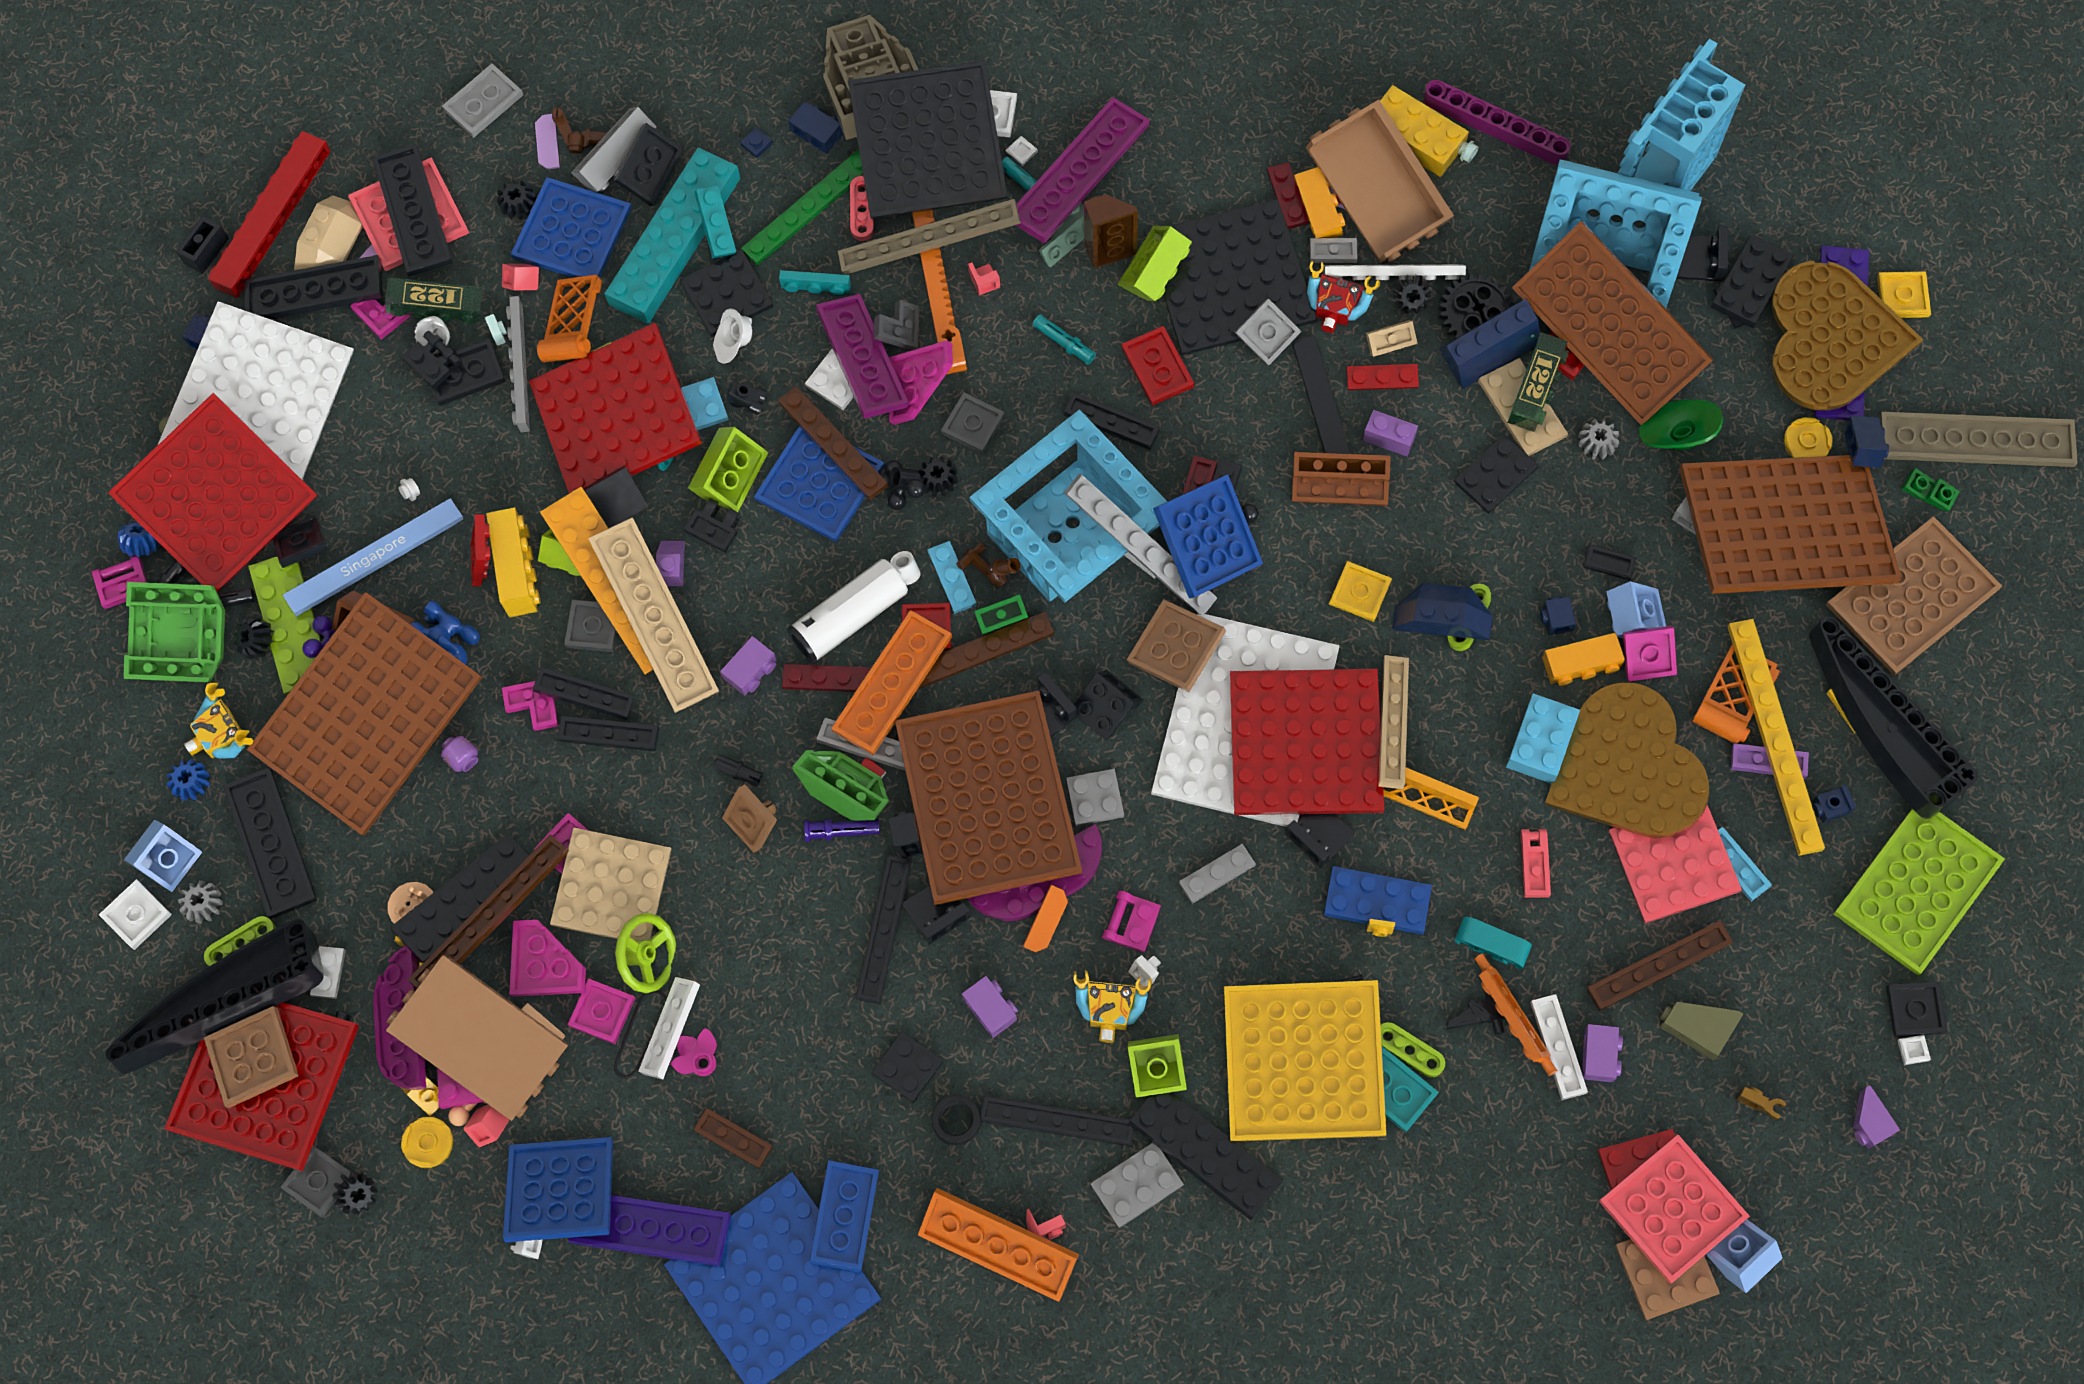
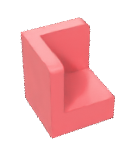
M972 262L968 263V272L978 295L1000 288L999 275L996 270L993 271L990 264L975 269Z
M525 263L503 264L502 287L514 291L537 290L539 267Z
M485 1105L474 1112L463 1130L478 1147H482L499 1138L509 1119L490 1105Z

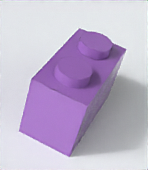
M1373 410L1365 429L1363 441L1408 457L1416 437L1418 425Z
M752 636L720 673L726 682L745 696L748 692L752 693L758 688L761 677L764 674H770L774 670L777 660L775 654Z
M985 976L963 992L962 998L990 1036L994 1038L1017 1021L1015 1013L1018 1010L1009 999L1005 1001L1000 995L1003 991L995 980L990 982L987 976Z
M1592 1024L1586 1026L1584 1029L1583 1079L1613 1082L1617 1076H1620L1621 1061H1618L1617 1058L1618 1051L1622 1050L1623 1036L1619 1035V1027Z

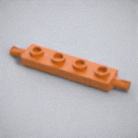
M1484 954L1478 955L1474 960L1482 970L1479 975L1482 980L1481 985L1485 992L1493 997L1496 1002L1495 1007L1497 1011L1507 1019L1510 1024L1509 1030L1516 1038H1519L1523 1045L1524 1054L1533 1062L1541 1063L1548 1076L1555 1074L1558 1070L1550 1060L1551 1054L1502 977L1489 964Z

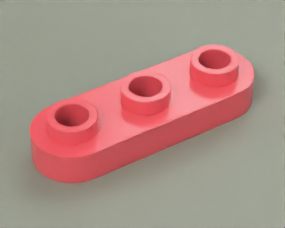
M857 176L850 184V229L854 239L867 241L874 234V218L870 219L866 190L864 192L858 191L862 187L865 188L864 177ZM860 208L866 209L865 212H859L858 210ZM865 228L866 232L860 233L859 229Z

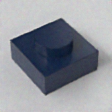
M755 127L740 141V144L758 158L773 142Z

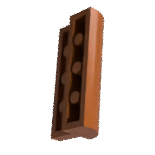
M1294 452L1292 502L1388 506L1391 456Z

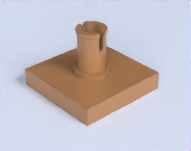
M743 785L737 789L722 819L755 853L762 848L777 821L774 817L776 808L774 804L767 807L772 803L771 801L766 800L762 803L746 785Z

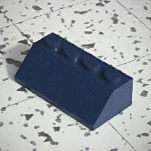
M1524 299L1440 347L1439 350L1459 385L1464 389L1478 381L1480 377L1500 368L1542 343L1538 319L1527 299Z

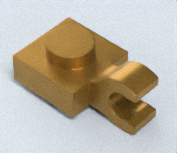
M1744 1087L1739 1092L1737 1101L1759 1112H1764L1774 1120H1778L1781 1115L1774 1112L1773 1106L1777 1105L1783 1108L1786 1105L1782 1099L1778 1098L1768 1101L1769 1098L1763 1096L1764 1093L1754 1087Z

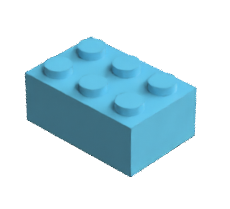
M1533 693L1506 768L1551 784L1555 782L1580 710Z

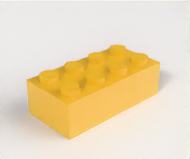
M1392 85L1380 102L1420 164L1441 177L1458 156L1462 144L1467 142L1469 131Z
M515 508L486 513L500 603L509 617L538 612L537 604H540L541 601L538 589L535 590L534 582H537L535 568H532L530 560H534L531 546H528L527 539L530 538V531L528 525L525 524L523 515H519Z

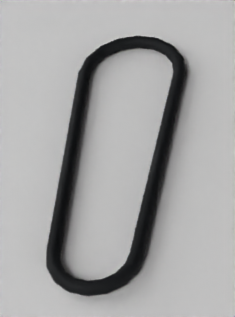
M661 991L644 993L638 1000L614 1064L616 1075L622 1079H629L635 1076L650 1043L649 1041L633 1073L630 1075L620 1074L617 1066L641 1002L647 995L653 993L661 995L666 1002L667 996Z

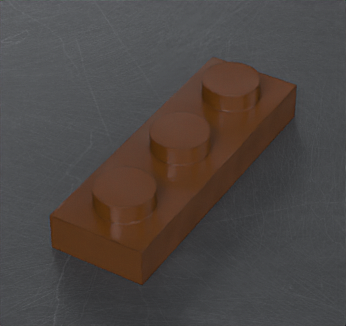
M706 1108L693 1129L694 1132L758 1169L762 1167L773 1148L771 1144Z

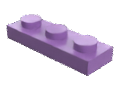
M1735 743L1732 745L1730 770L1773 775L1765 747ZM1795 751L1803 779H1806L1808 776L1809 752Z

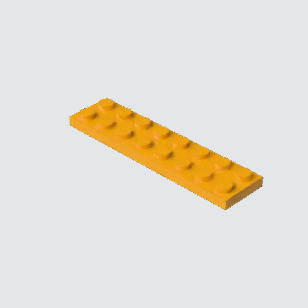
M580 487L540 511V514L646 675L653 671V668L588 539L609 528L583 488Z

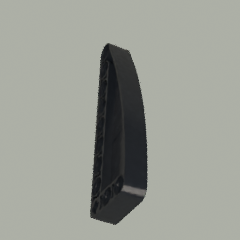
M1830 616L1823 617L1811 630L1809 637L1822 671L1838 704L1864 747L1900 795L1920 817L1925 819L1932 818L1961 796L1978 780L1976 770L1835 618Z
M295 919L233 951L187 981L136 1021L107 1048L105 1053L106 1059L122 1074L133 1072L196 1043L208 1035L317 987L322 982L324 974L316 935L303 920Z

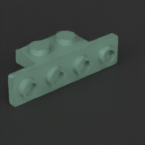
M1080 203L1050 237L1052 239L1039 249L1048 267H1052L1084 239V204Z

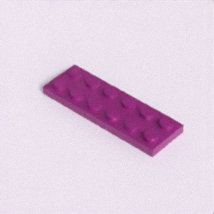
M857 294L816 304V312L863 419L908 408L907 397L886 350L880 340L874 339V324L861 295Z

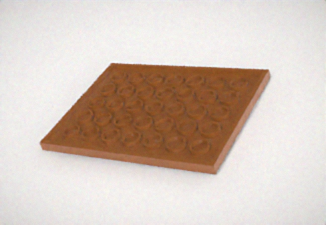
M1039 691L895 721L934 905L1082 873Z

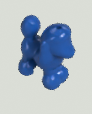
M431 600L424 609V613L427 614L424 620L429 624L438 623V625L429 629L415 621L411 625L461 662L467 664L466 651L461 645L452 643L450 637L459 634L467 644L475 645L480 639L478 631L471 625L461 624L458 618L447 614L436 601Z

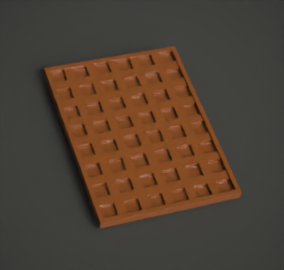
M1850 455L1681 464L1679 470L1711 594L1899 583L1902 579L1870 468L1852 466Z
M365 592L247 750L359 834L365 836L482 679V676Z

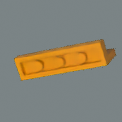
M1406 767L1405 785L1407 786L1391 792L1384 790V797L1464 830L1468 826L1479 799L1477 796ZM1410 788L1417 789L1421 799L1410 801L1406 798L1404 791ZM1434 797L1439 798L1445 808L1434 811L1430 809L1427 800ZM1456 807L1468 810L1464 822L1454 819L1450 810Z

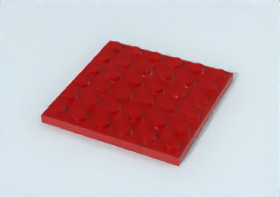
M656 323L592 351L585 358H577L529 381L569 494L580 487L585 488L622 466H625L630 476H633L702 444Z
M212 393L108 492L202 585L214 586L217 593L318 496L215 393Z
M1377 669L1230 671L1234 815L1384 813L1383 787L1378 786L1381 730Z
M280 1003L274 1007L278 1008L299 1076L228 1108L224 1106L205 1040L202 1039L198 1044L164 1128L165 1130L303 1172L359 1025L287 1003Z

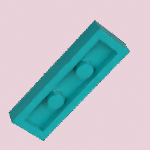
M718 185L696 189L694 193L712 258L735 254L736 248Z
M780 270L779 280L781 288L789 292H797L799 289L807 290L813 294L827 291L834 295H843L844 293H850L851 290L849 275Z

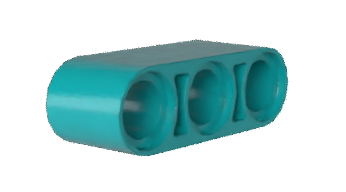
M1463 917L1454 939L1459 945L1460 943L1466 944L1469 949L1481 954L1485 952L1492 955L1493 959L1504 964L1511 963L1516 966V969H1523L1532 947L1530 942L1471 917Z

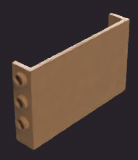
M1377 100L1362 110L1359 108L1354 109L1347 115L1348 118L1344 121L1336 120L1328 126L1329 130L1322 133L1320 130L1309 138L1311 141L1306 146V149L1380 263L1388 260L1390 263L1401 256L1400 251L1407 248L1410 251L1420 244L1419 239L1424 236L1426 239H1429L1439 232L1437 228L1449 222L1454 215L1380 100Z
M444 954L432 970L426 968L418 979L421 984L417 990L411 989L402 1000L405 1003L400 1012L395 1010L386 1021L389 1024L386 1031L512 1121L515 1116L520 1119L529 1107L525 1104L531 1095L536 1097L544 1087V1084L541 1083L546 1074L551 1077L560 1064L556 1061L567 1048L568 1043Z

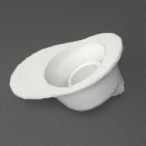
M732 308L727 309L723 313L713 343L717 360L723 364L732 361L739 347L747 345L752 337V319L741 316L737 310Z

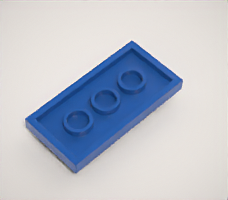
M1333 866L1324 916L1368 924L1370 919L1395 922V930L1423 935L1432 885Z
M828 1160L809 1263L861 1272L879 1170Z

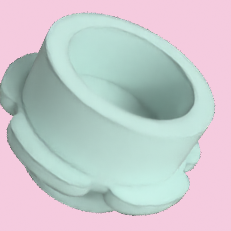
M1474 141L1462 144L1458 152L1461 155V161L1465 160L1470 163L1476 155L1479 147L1474 144Z

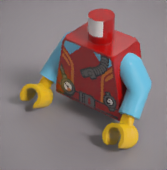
M1313 261L1310 263L1312 276H1309L1307 296L1311 308L1316 310V317L1323 319L1321 325L1323 331L1333 333L1337 323L1347 326L1349 321L1356 320L1367 311L1373 298V290L1380 286L1379 280L1376 281L1374 287H1370L1369 280L1371 276L1365 279V286L1325 274L1319 277V273L1324 268L1323 262H1321V269L1318 271L1313 270Z

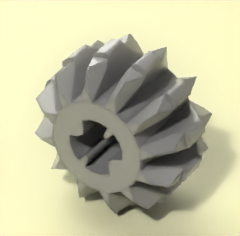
M1594 419L1591 424L1586 423L1583 426V430L1580 431L1578 437L1581 439L1579 447L1585 448L1583 451L1584 455L1591 452L1593 453L1592 459H1595L1597 454H1599L1603 460L1607 454L1610 456L1614 454V448H1617L1619 445V440L1617 439L1619 431H1613L1614 423L1607 426L1605 425V419L1601 421V424Z
M199 880L197 886L189 883V891L181 890L185 897L178 899V903L183 905L179 910L183 915H186L187 920H195L198 924H202L204 918L207 921H212V916L210 915L212 912L217 915L220 914V911L215 907L223 905V901L218 899L221 896V892L215 890V886L212 883L206 885L204 881ZM199 899L204 900L202 904L197 903Z

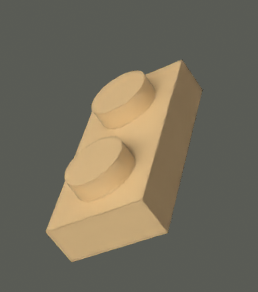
M1411 320L1366 333L1370 354L1373 357L1418 344L1413 321Z

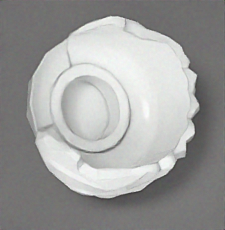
M429 316L417 323L416 330L414 331L416 342L418 341L425 346L428 341L423 335L425 332L431 331L434 335L440 336L445 345L448 344L450 339L449 330L440 318ZM436 350L433 354H438L440 352Z

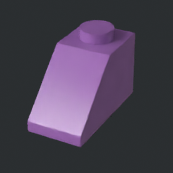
M685 541L660 542L656 553V565L667 586H683Z
M1868 1086L1863 1089L1859 1094L1853 1127L1856 1130L1854 1135L1857 1141L1862 1146L1866 1145L1870 1149L1897 1133L1900 1129L1872 1087Z

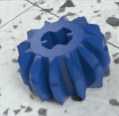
M130 521L129 525L121 526V530L118 531L117 538L122 553H127L129 557L137 555L138 558L141 555L149 556V552H156L157 547L160 546V543L138 522L133 523Z
M190 759L188 763L180 760L179 767L172 765L174 772L167 774V778L171 780L167 783V787L172 790L171 792L175 797L180 796L183 801H187L189 797L197 800V792L205 795L202 787L210 786V782L206 780L210 777V774L205 770V766L202 763H197L194 759Z

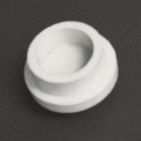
M402 479L400 481L399 491L403 498H409L411 501L416 500V496L420 495V491L413 479Z

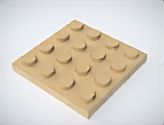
M573 828L568 848L569 852L566 856L550 925L617 939L624 924L633 916L646 912L656 915L672 849L670 847ZM639 924L629 937L633 940L651 939L654 924Z

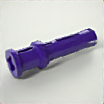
M829 818L818 822L804 820L805 842H809L810 839L823 838L830 841V839L836 836L879 835V819L832 822V819L829 820Z

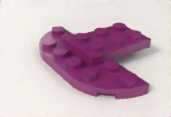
M1096 824L1074 835L1082 867L1081 874L966 899L973 908L986 917L990 916L1002 919V921H1017L1038 913L1050 884L1064 890L1066 897L1083 888L1098 870L1097 868L1102 856V842Z
M404 946L388 960L390 964L383 976L379 975L375 985L373 1010L376 1057L384 1077L388 1078L396 1086L408 1090H422L426 1088L425 1059L386 1031L389 1027L386 1021L395 1010L398 1012L402 1010L405 1006L402 1000L411 989L417 990L407 979L418 969V959Z

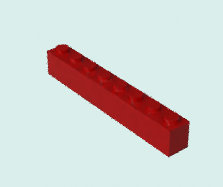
M304 131L300 133L298 138L294 139L288 154L282 158L279 168L269 178L265 190L258 195L256 204L246 214L242 226L235 231L233 240L223 250L219 262L211 269L208 280L215 289L235 298L240 296L245 288L244 280L252 277L331 151L326 141Z

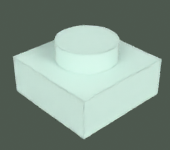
M494 314L485 317L497 346L506 343L503 335L507 334L502 321L497 322Z

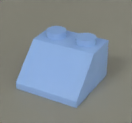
M1630 581L1606 591L1608 597L1607 604L1613 620L1612 628L1617 637L1623 638V632L1666 626L1658 589Z
M154 820L124 860L173 892L202 851L166 825Z
M1747 1219L1706 1254L1721 1273L1745 1293L1782 1259L1777 1241Z

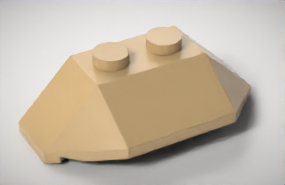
M331 196L316 204L297 241L294 271L346 261L363 227L351 201Z

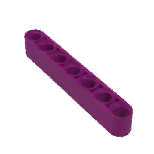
M1432 80L1426 85L1424 103L1431 109L1551 164L1558 165L1560 159L1567 160L1571 145L1565 137L1442 81Z

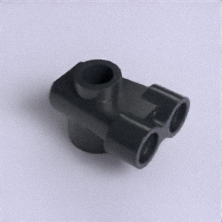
M733 381L726 397H728V401L732 406L737 408L745 406L749 412L758 415L767 391L759 387L755 389L745 383L740 384Z

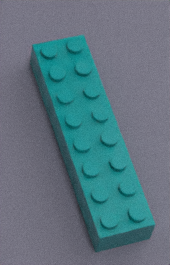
M701 148L696 149L604 293L609 306L646 324L650 323L706 234L694 191L718 185L724 205L741 179L737 165Z

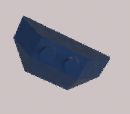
M1422 583L1396 606L1392 630L1489 640L1493 616L1470 587Z

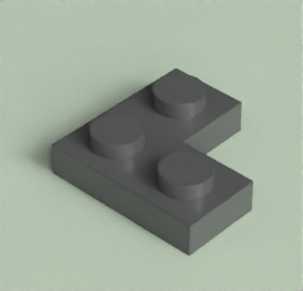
M899 300L895 303L894 319L881 314L875 317L874 339L910 351L918 348L919 306Z

